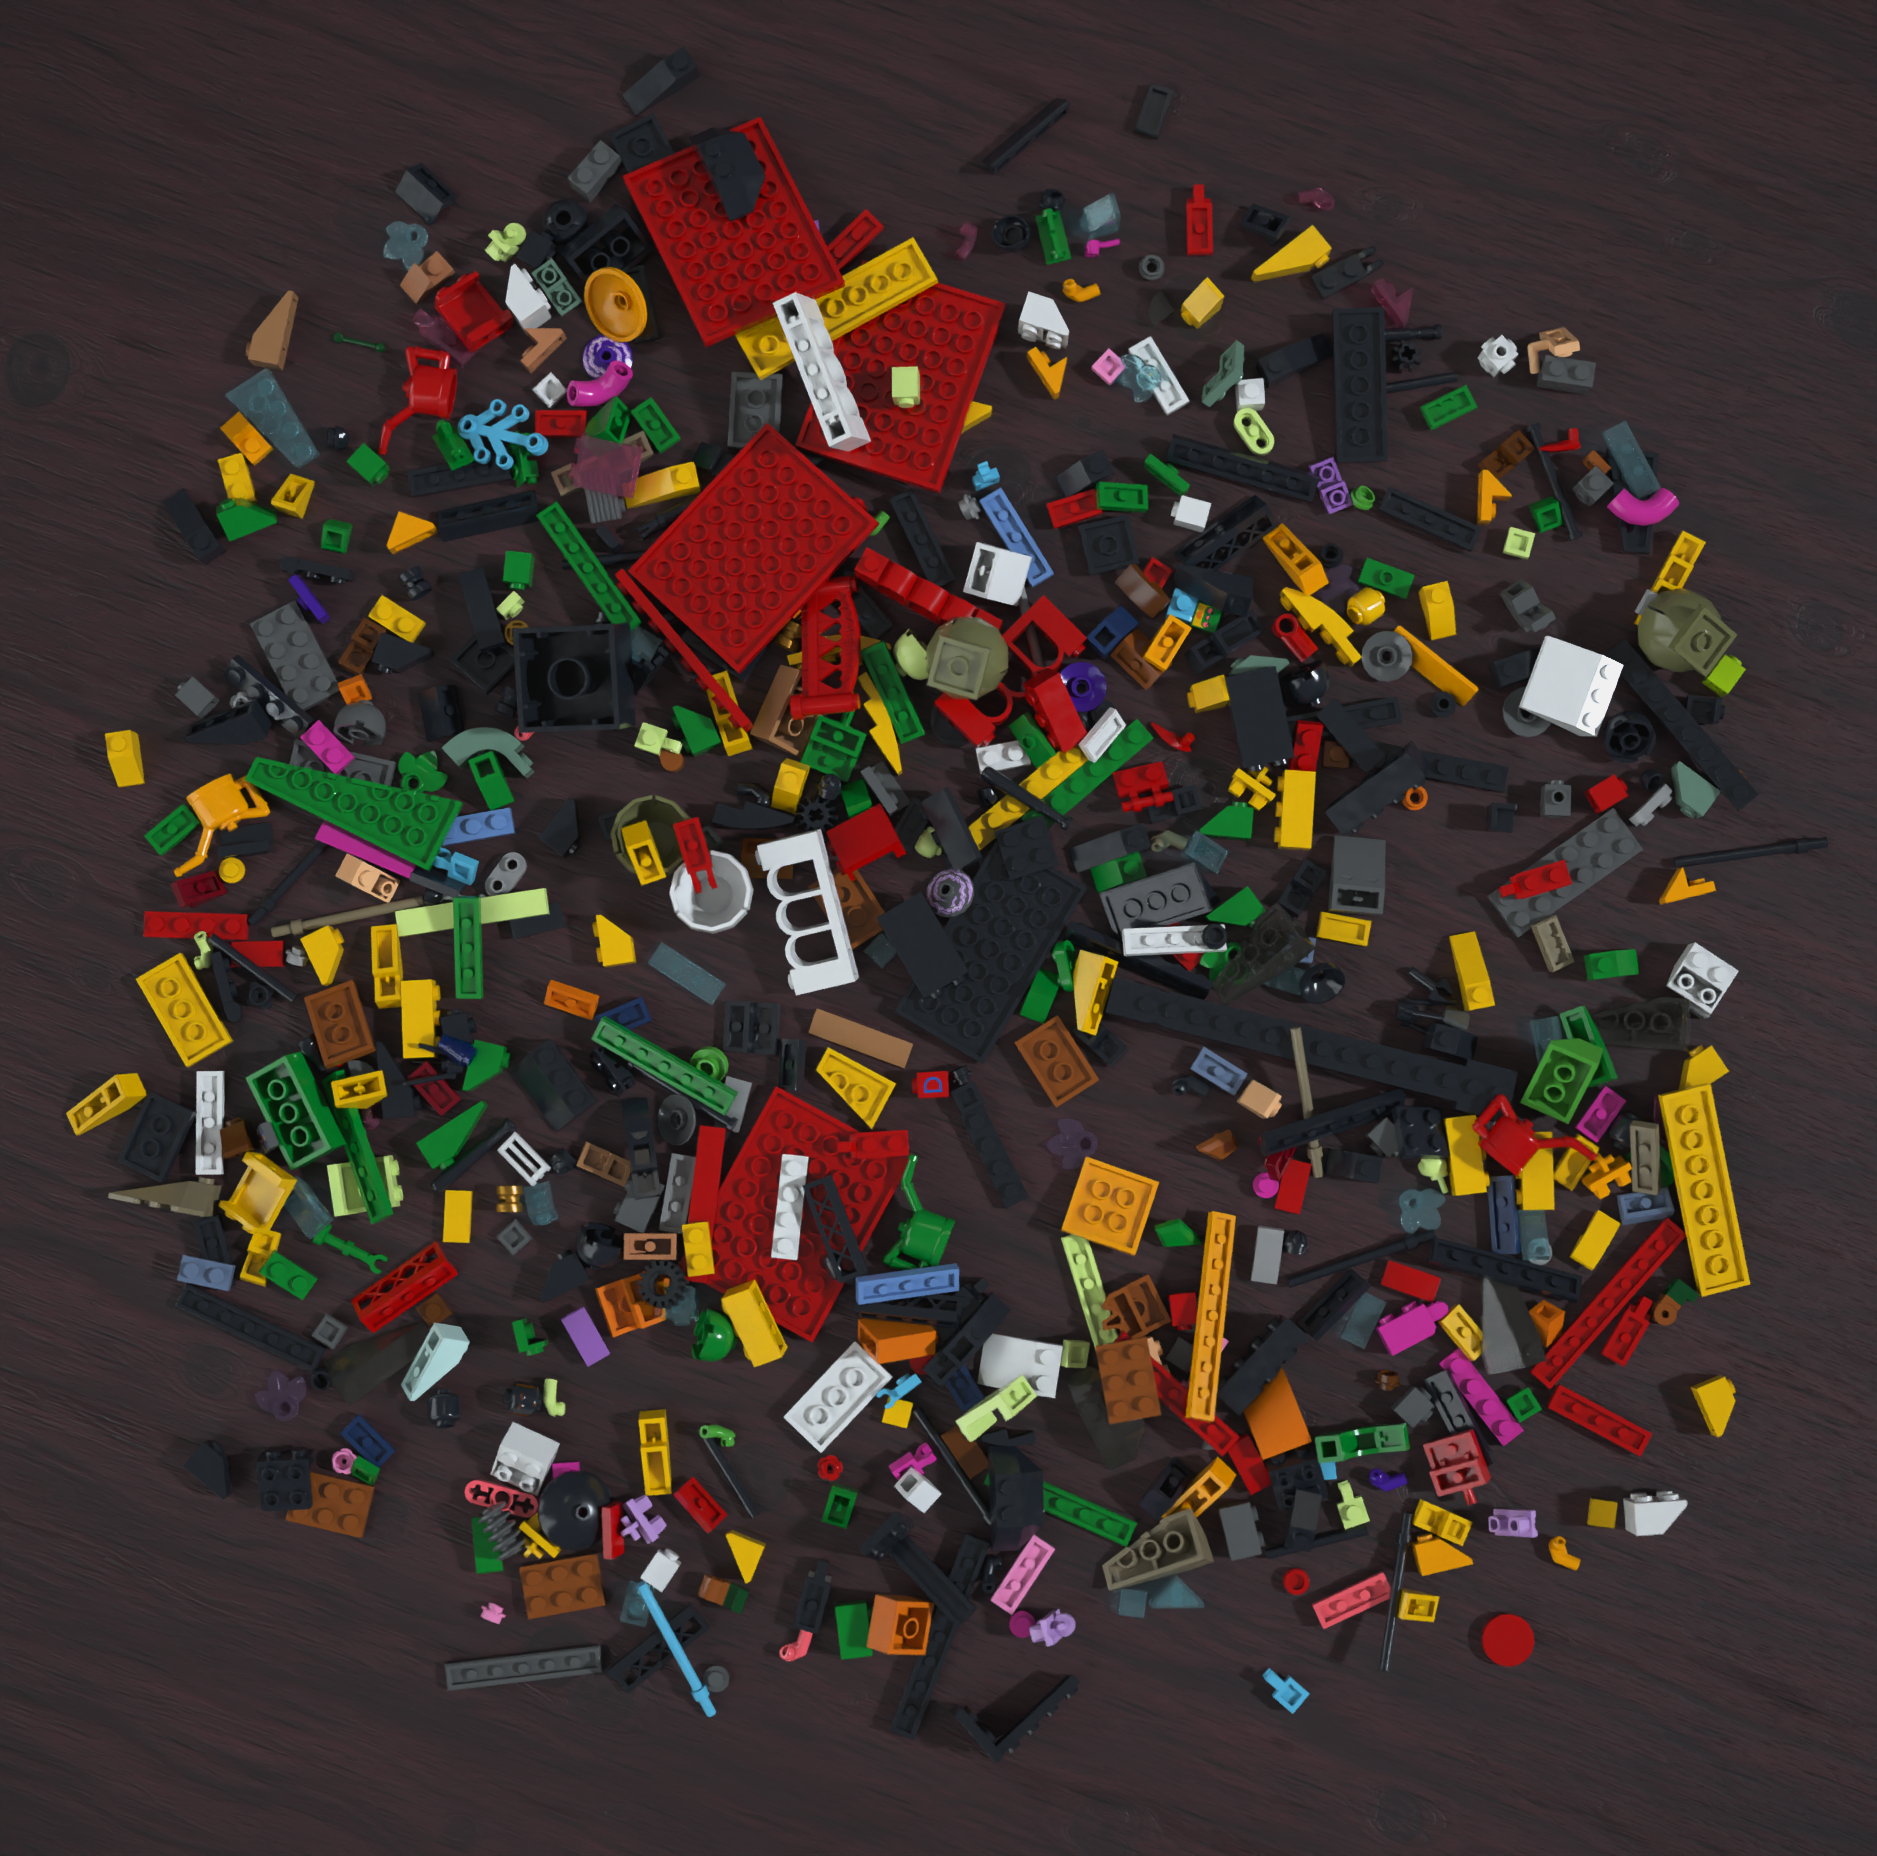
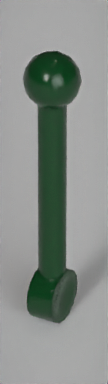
M340 332L335 333L333 336L336 343L348 342L374 348L377 352H383L385 349V345L381 342L374 344L344 337Z

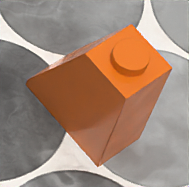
M858 1319V1343L877 1364L935 1354L938 1334L932 1326Z

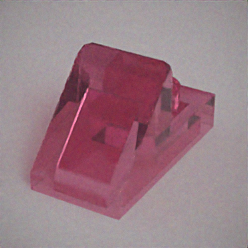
M1380 278L1373 284L1371 291L1398 328H1404L1409 318L1414 287L1396 297L1397 293L1393 285Z

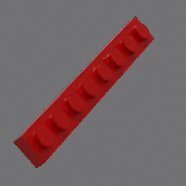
M623 568L615 574L619 580L616 586L625 596L630 594L635 601L632 605L641 615L646 613L651 620L647 623L656 634L662 632L667 639L663 642L672 653L676 651L680 653L683 658L679 661L688 672L692 670L696 672L699 677L695 680L704 691L711 690L715 695L712 701L721 711L724 708L727 709L731 714L728 720L737 730L742 727L746 733L754 726L721 685Z
M1665 1217L1529 1372L1548 1389H1551L1686 1237V1233L1668 1217Z

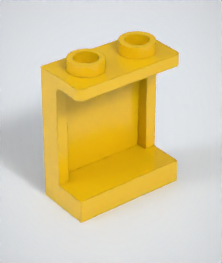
M246 1152L242 1161L248 1165V1168L230 1200L220 1201L218 1206L225 1211L224 1214L228 1218L243 1224L242 1228L248 1233H268L295 1186L297 1179L264 1154Z

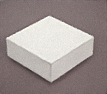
M551 372L532 389L550 409L567 395V389Z

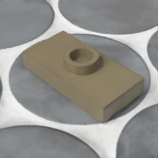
M1551 915L1531 925L1549 972H1555L1575 962L1556 915Z

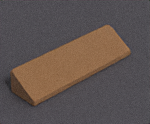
M818 1008L808 1032L904 1069L913 1044Z

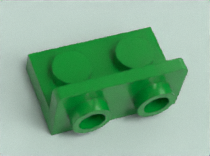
M527 1318L512 1322L519 1353L526 1351V1355L530 1356L544 1351L543 1347L548 1345L547 1339L532 1343V1338L535 1337L532 1322L528 1323Z

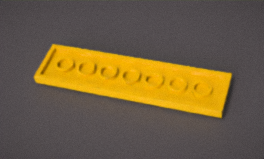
M914 237L843 275L845 287L815 300L825 322L824 326L830 335L831 341L937 284L938 279ZM778 316L735 335L760 381L795 362Z
M1704 1083L1660 1094L1658 1097L1697 1292L1699 1296L1704 1297L1750 1285L1711 1084Z

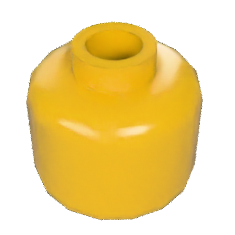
M1366 587L1350 597L1347 602L1349 618L1355 624L1365 626L1371 624L1384 614V596L1381 592Z

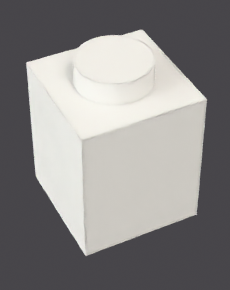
M1263 378L1241 380L1235 386L1237 412L1243 408H1251L1255 411L1263 410L1265 405Z
M1182 495L1180 502L1175 501L1171 512V516L1175 517L1173 525L1203 532L1211 503Z
M910 1467L894 1485L906 1500L923 1513L941 1495L940 1491L913 1467Z
M660 1548L640 1578L662 1592L681 1564L677 1560L679 1556L668 1548L665 1551Z

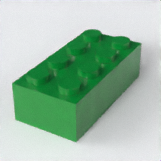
M302 1052L285 1055L246 1077L266 1121L271 1123L279 1142L278 1145L290 1170L306 1166L346 1144Z

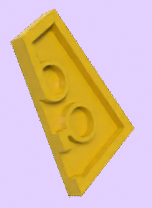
M829 1047L816 1069L872 1129L896 1083Z

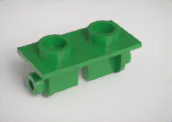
M1051 208L1043 210V214L1035 216L1046 264L1070 260L1071 255L1060 211L1053 212Z
M444 420L439 421L436 425L437 434L433 435L432 438L451 470L453 471L475 461L463 438L459 435L455 426L451 427L450 423Z
M522 433L523 435H530V433ZM508 442V453L513 458L511 473L512 478L516 480L517 487H520L526 481L528 485L537 484V479L539 478L537 460L527 461V457H534L535 455L528 451L526 446Z

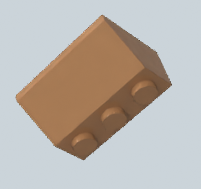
M780 665L750 735L771 746L802 758L819 715L806 716L804 720H793L790 709V697L794 694H802V671Z

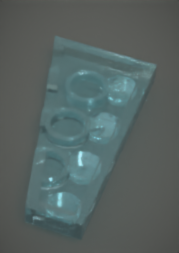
M263 369L225 395L274 443L295 467L300 469L320 456L270 369Z

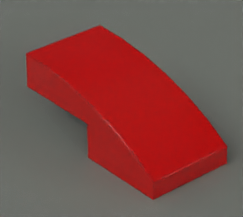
M1389 1260L1381 1285L1433 1303L1442 1278Z
M1249 1435L1241 1436L1228 1450V1453L1249 1493L1252 1495L1271 1485L1268 1471Z

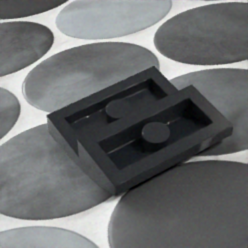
M726 1001L723 1052L778 1055L781 1004Z

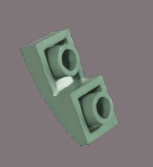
M552 258L531 273L561 317L582 303V300Z

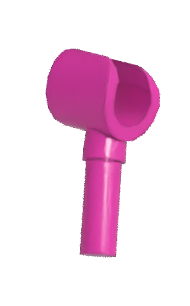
M1119 239L1105 242L1090 240L1085 246V256L1098 257L1099 249L1120 245Z

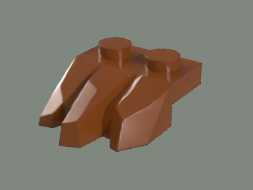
M1149 1274L1112 1292L1101 1306L1104 1310H1110L1113 1315L1102 1322L1103 1331L1118 1328L1120 1332L1124 1331L1132 1339L1140 1338L1150 1331L1171 1322Z

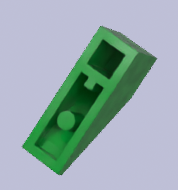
M480 1101L416 1143L432 1169L440 1167L441 1170H444L455 1163L453 1158L459 1155L488 1106L485 1101Z

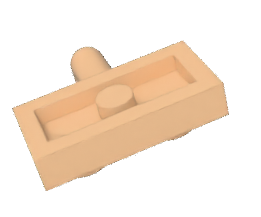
M1565 327L1540 332L1541 341L1532 342L1527 347L1530 373L1536 374L1540 372L1539 351L1548 349L1557 357H1567L1572 355V352L1580 350L1579 340Z

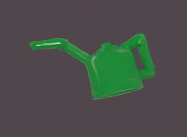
M912 1153L908 1157L909 1160L902 1175L901 1189L904 1190L914 1214L912 1218L908 1217L906 1223L900 1222L897 1230L902 1232L900 1239L882 1257L884 1264L901 1271L938 1266L955 1223L953 1219L942 1217L922 1208L913 1188L914 1184L911 1182L915 1164L918 1160V1156ZM902 1252L905 1255L920 1260V1263L916 1266L897 1258V1256Z

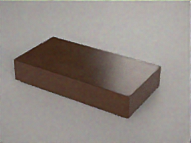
M958 1424L941 1435V1438L969 1479L989 1467L988 1458L975 1440L969 1442L967 1437L961 1432Z

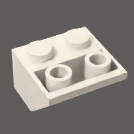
M514 264L510 270L505 302L515 320L526 333V328H538L551 318L548 311L551 306L539 288L534 290L536 286L525 268L520 270Z
M1028 292L1019 319L1018 334H1021V337L1028 341L1035 342L1037 339L1046 342V346L1053 349H1060V347L1066 349L1069 329L1054 300Z
M977 542L963 592L1019 606L1032 557Z
M1692 943L1688 944L1676 962L1666 986L1711 1014L1739 971L1699 944Z
M513 1422L500 1444L490 1475L537 1496L555 1459L560 1443Z
M1672 1491L1656 1492L1657 1496L1646 1495V1493H1631V1498H1623L1625 1528L1636 1536L1664 1534L1686 1508L1687 1500L1679 1497L1678 1494L1672 1493Z

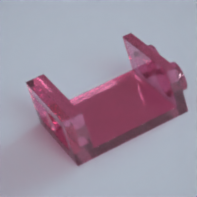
M583 432L582 438H576L574 453L578 454L577 464H571L569 478L574 479L572 486L633 499L643 444L633 443L632 446L589 437L588 433Z

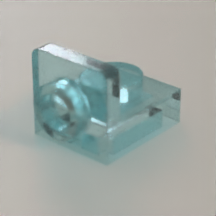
M549 1181L536 1184L534 1187L532 1185L524 1187L528 1215L534 1225H547L553 1220L559 1219L554 1206Z
M631 1581L625 1595L620 1621L646 1627L649 1609L636 1587L640 1582ZM648 1585L652 1594H654L655 1587Z

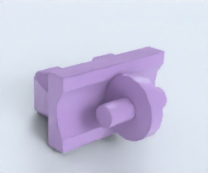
M646 1495L635 1500L632 1498L623 1504V1509L628 1516L626 1515L620 1519L626 1527L620 1533L623 1537L630 1533L634 1541L641 1537L638 1533L639 1531L647 1544L659 1538L658 1534L667 1525L659 1515L648 1522L643 1513L653 1505Z
M1496 1508L1493 1509L1494 1515L1488 1518L1490 1532H1495V1535L1516 1537L1538 1536L1535 1528L1536 1510Z
M1059 1609L1050 1611L1045 1617L1038 1620L1036 1625L1029 1627L1033 1643L1045 1640L1046 1646H1051L1062 1637L1069 1636L1075 1630L1074 1618L1070 1614L1060 1613Z

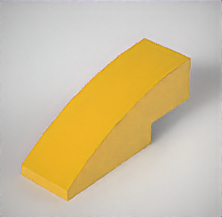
M724 671L712 675L738 706L728 672ZM708 689L707 694L728 757L752 749L748 733L742 727L737 730L728 720L731 714L726 708L721 711L712 701L715 695Z
M397 924L372 926V974L375 980V1002L379 1009L401 1007L403 970Z
M666 1409L640 1411L639 1429L646 1496L672 1494Z

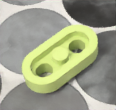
M1251 408L1239 410L1234 418L1236 431L1253 454L1258 456L1268 454L1274 445L1272 433L1255 410ZM1248 419L1251 422V425L1247 427L1242 424V420ZM1263 440L1265 442V446H1257L1256 441Z

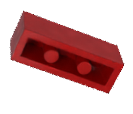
M1046 668L1023 683L1026 690L1025 698L1034 707L1036 712L1035 719L1044 729L1045 737L1053 749L1065 753L1078 745L1087 735V732L1060 673Z

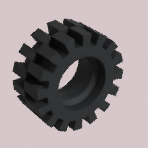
M669 1261L651 1262L652 1266L647 1265L644 1268L647 1271L640 1274V1277H643L642 1281H638V1285L641 1286L639 1293L644 1296L642 1299L659 1309H672L671 1306L677 1307L680 1305L678 1301H684L685 1299L683 1296L684 1292L688 1293L689 1290L686 1288V1285L689 1284V1280L685 1279L687 1274L681 1270L680 1266ZM668 1275L672 1280V1288L667 1294L660 1295L655 1290V1282L660 1276Z

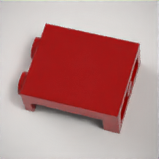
M477 271L470 275L468 273L462 275L457 280V283L451 287H443L437 292L435 297L436 310L470 353L475 352L511 329L514 317L508 309L502 311L480 283V275Z
M881 803L826 832L830 840L826 844L832 856L837 855L839 858L835 863L842 876L847 874L851 881L856 879L853 871L891 851L895 853L897 858L907 854Z

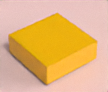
M888 1396V1399H887V1403H886V1404H888V1403L890 1402V1400H891L890 1396ZM902 1399L897 1400L891 1408H885L882 1422L907 1428L913 1402Z
M1590 1498L1587 1524L1614 1529L1618 1503Z

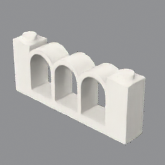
M795 292L774 302L773 305L829 447L849 452L871 442L863 419L859 415L855 399L846 386L847 382L843 368L833 353V344L824 326L825 322L816 300Z
M821 829L759 844L757 846L758 850L755 851L757 863L759 866L762 865L763 871L769 870L767 886L774 897L782 900L776 911V921L781 930L791 935L785 947L786 958L793 966L788 975V983L791 990L794 989L795 994L800 995L855 982L859 975ZM813 859L820 887L797 893H788L779 887L777 873L781 867ZM822 894L829 922L798 928L788 921L786 908L789 902ZM831 929L838 954L837 957L816 962H806L797 956L795 942L798 937Z

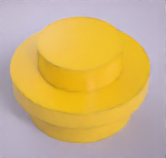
M227 858L219 866V875L225 882L237 883L245 875V866L237 858Z

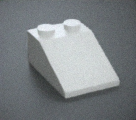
M993 1333L983 1344L977 1384L1001 1388L1023 1374L1036 1395L1055 1398L1063 1346L1062 1344Z

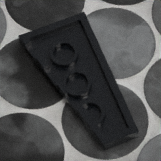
M1612 448L1606 450L1608 465L1611 467L1609 470L1610 478L1614 483L1612 485L1614 498L1624 488L1639 500H1648L1655 494L1659 453ZM1617 517L1623 553L1649 555L1653 524L1645 526L1628 524Z

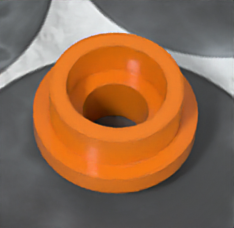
M1421 786L1415 790L1411 787L1404 792L1406 796L1402 799V802L1410 810H1419L1426 805L1428 795ZM1412 793L1418 795V802H1412L1410 800V795Z

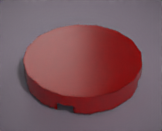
M1502 1613L1490 1618L1485 1624L1482 1631V1647L1486 1655L1496 1664L1506 1667L1517 1666L1526 1661L1532 1653L1534 1634L1529 1624L1520 1616Z

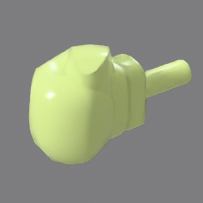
M930 826L926 827L915 844V850L926 858H932L935 855L939 856L944 849L942 845L937 847L931 835V832L935 831V829Z
M1421 1159L1418 1163V1169L1421 1174L1430 1176L1432 1181L1438 1180L1443 1194L1449 1192L1444 1177L1448 1175L1446 1159Z

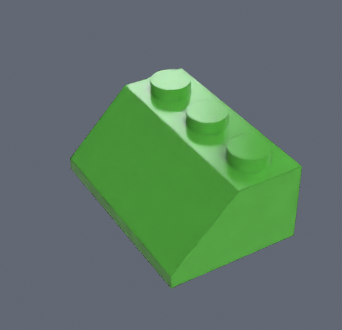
M1580 1038L1551 1040L1520 1103L1569 1124L1600 1063L1603 1049Z

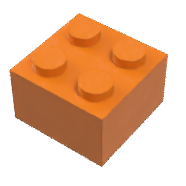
M876 1594L867 1647L886 1654L925 1655L934 1603L915 1596Z

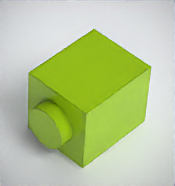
M1725 654L1718 660L1701 683L1720 697H1724L1731 691L1746 669L1741 666L1742 663L1739 659Z

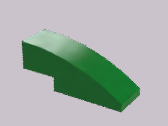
M1582 1005L1559 1014L1568 1039L1580 1038L1603 1049L1600 1063L1588 1087H1597L1618 1079L1603 1040L1585 1006Z

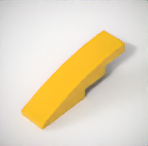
M1682 530L1651 591L1660 594L1665 591L1682 588L1706 542ZM1638 614L1636 618V625L1639 624V621L1642 617V615Z
M867 672L858 677V681L870 698L863 705L876 725L869 730V734L897 776L902 774V768L892 723L877 689Z

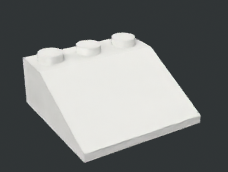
M1545 636L1519 707L1579 736H1597L1623 665L1604 655L1551 636Z

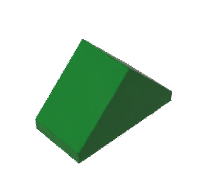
M863 779L841 786V794L850 819L873 807Z
M1043 968L1038 970L1020 1015L1044 1024L1059 987L1058 974Z
M834 1482L822 1521L846 1529L858 1489Z

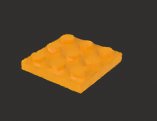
M1085 1157L1061 1231L1135 1256L1159 1182Z

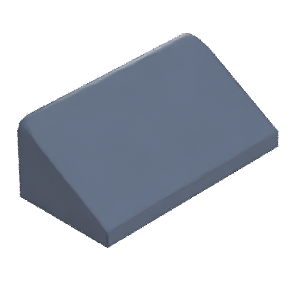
M1668 1187L1661 1188L1658 1196L1639 1192L1617 1195L1621 1225L1660 1220L1665 1217L1671 1218L1674 1214V1207Z

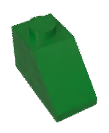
M617 396L612 397L588 422L582 441L597 457L620 448L630 421L631 411Z
M241 497L235 500L234 498L223 500L219 503L220 506L217 507L216 515L229 542L277 523V514L274 510Z
M1232 802V806H1227L1198 831V836L1249 841L1252 835L1254 808L1248 807V803Z
M1247 886L1208 914L1205 920L1210 923L1242 928L1249 924L1252 928L1264 919L1261 914L1266 910Z
M1636 949L1601 952L1584 956L1587 981L1639 974Z
M475 1040L462 1090L473 1091L501 1074L503 1068H507L509 1065L511 1054L507 1053L508 1047Z

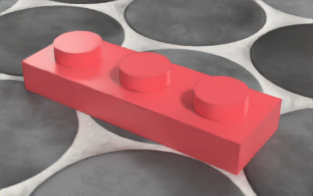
M1381 1571L1312 1603V1606L1322 1628L1326 1629L1390 1599L1391 1588L1384 1573Z

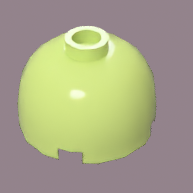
M908 629L894 645L893 656L897 662L895 665L903 677L909 675L916 680L929 678L927 672V646L923 641H917V635L911 629Z

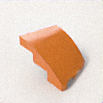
M641 1272L595 1288L611 1337L619 1336L637 1328L643 1329L666 1320L667 1309H659L642 1299L644 1296L639 1293L641 1286L638 1285V1281H642L643 1278L640 1277ZM668 1275L660 1276L655 1282V1290L660 1295L667 1294L670 1291V1277Z
M1281 1367L1278 1375L1268 1384L1262 1385V1392L1243 1411L1263 1460L1312 1442L1292 1389Z

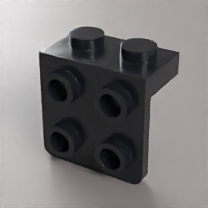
M1311 1439L1312 1442L1264 1459L1279 1510L1291 1508L1296 1487L1322 1492L1321 1500L1328 1497L1313 1439Z
M303 1446L293 1447L286 1451H280V1448H269L261 1453L256 1461L260 1508L262 1511L303 1510L312 1507L313 1494L310 1467L315 1460L314 1449H306Z

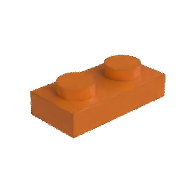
M550 980L544 1004L593 1020L599 996Z

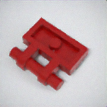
M1162 761L1113 772V780L1119 799L1127 797L1130 799V801L1121 802L1123 812L1133 810L1135 813L1142 811V808L1154 805L1161 807L1164 806V803L1173 801L1171 791L1164 793L1160 791L1169 788V782ZM1144 793H1152L1151 796L1139 798L1138 796Z

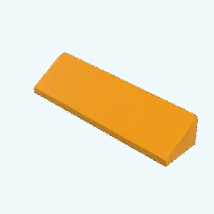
M1398 625L1393 631L1402 635L1410 644L1413 653L1411 666L1443 692L1450 693L1459 705L1465 706L1479 690L1477 686L1402 626Z

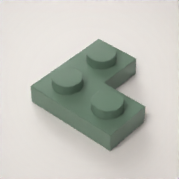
M1237 340L1220 356L1219 372L1203 386L1202 402L1208 407H1211L1216 401L1222 400L1227 390L1233 384L1237 385L1243 377L1244 345Z

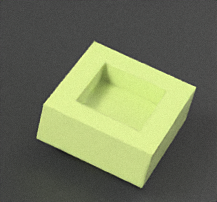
M1510 527L1503 553L1527 560L1531 552L1535 533Z
M513 591L496 610L506 620L510 616L514 618L523 609L521 605L524 601Z
M1063 1340L1060 1365L1069 1368H1086L1090 1343L1083 1340Z

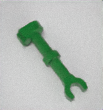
M322 1221L312 1240L313 1243L320 1246L325 1242L343 1251V1255L347 1257L351 1255L370 1266L372 1272L376 1274L382 1272L381 1269L375 1266V1261L381 1259L387 1262L389 1258L386 1255L368 1253L354 1246V1242L350 1240L346 1242L330 1234L329 1232L333 1225Z

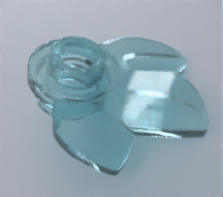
M402 221L391 223L386 228L391 238L384 246L383 256L392 260L402 258L405 269L409 271L414 263L417 265L421 263L423 247L428 241V233L419 224L407 225ZM414 232L417 233V239L415 241H413L411 238Z
M1125 354L1121 356L1120 359L1126 369L1120 374L1117 382L1134 390L1135 402L1149 400L1153 389H1156L1161 384L1162 378L1159 370L1153 365H1147L1137 355Z
M1430 1188L1421 1192L1416 1189L1404 1191L1399 1198V1207L1402 1210L1400 1222L1404 1230L1412 1234L1419 1226L1428 1230L1438 1229L1441 1218L1437 1208L1446 1201L1444 1195ZM1415 1198V1205L1410 1207V1200Z

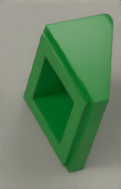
M1548 497L1529 505L1539 533L1563 525L1559 503L1555 498Z
M328 519L323 524L321 548L345 554L352 531V524Z

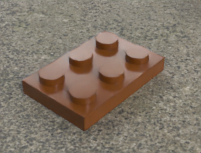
M836 868L832 871L853 950L883 931L877 921V917L885 912L858 870L853 871L856 879L851 881L847 874L842 876L839 869ZM819 881L808 886V889L820 887ZM822 894L813 896L828 918Z
M353 980L304 997L321 1056L327 1069L376 1051Z
M1058 1015L1015 1042L1016 1047L1055 1108L1099 1081Z
M1147 1337L1096 1345L1109 1424L1161 1415Z
M310 1471L313 1505L310 1509L288 1510L286 1521L362 1538L375 1486Z
M597 1552L520 1567L528 1619L606 1605Z

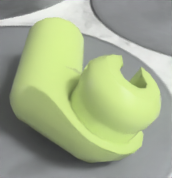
M200 931L194 936L201 951V956L194 958V964L198 970L207 969L211 966L212 960L210 955L213 953V945L208 942L209 938L206 932Z
M545 1379L543 1402L546 1409L553 1417H556V1415L563 1416L565 1414V1403L557 1402L556 1400L557 1380Z

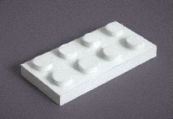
M854 1341L785 1414L784 1418L822 1453L893 1376L880 1364H877Z

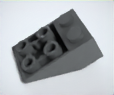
M1334 835L1327 912L1377 917L1383 914L1386 840Z

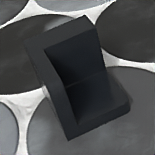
M1491 803L1488 805L1486 832L1512 833L1514 811L1517 810L1518 804Z

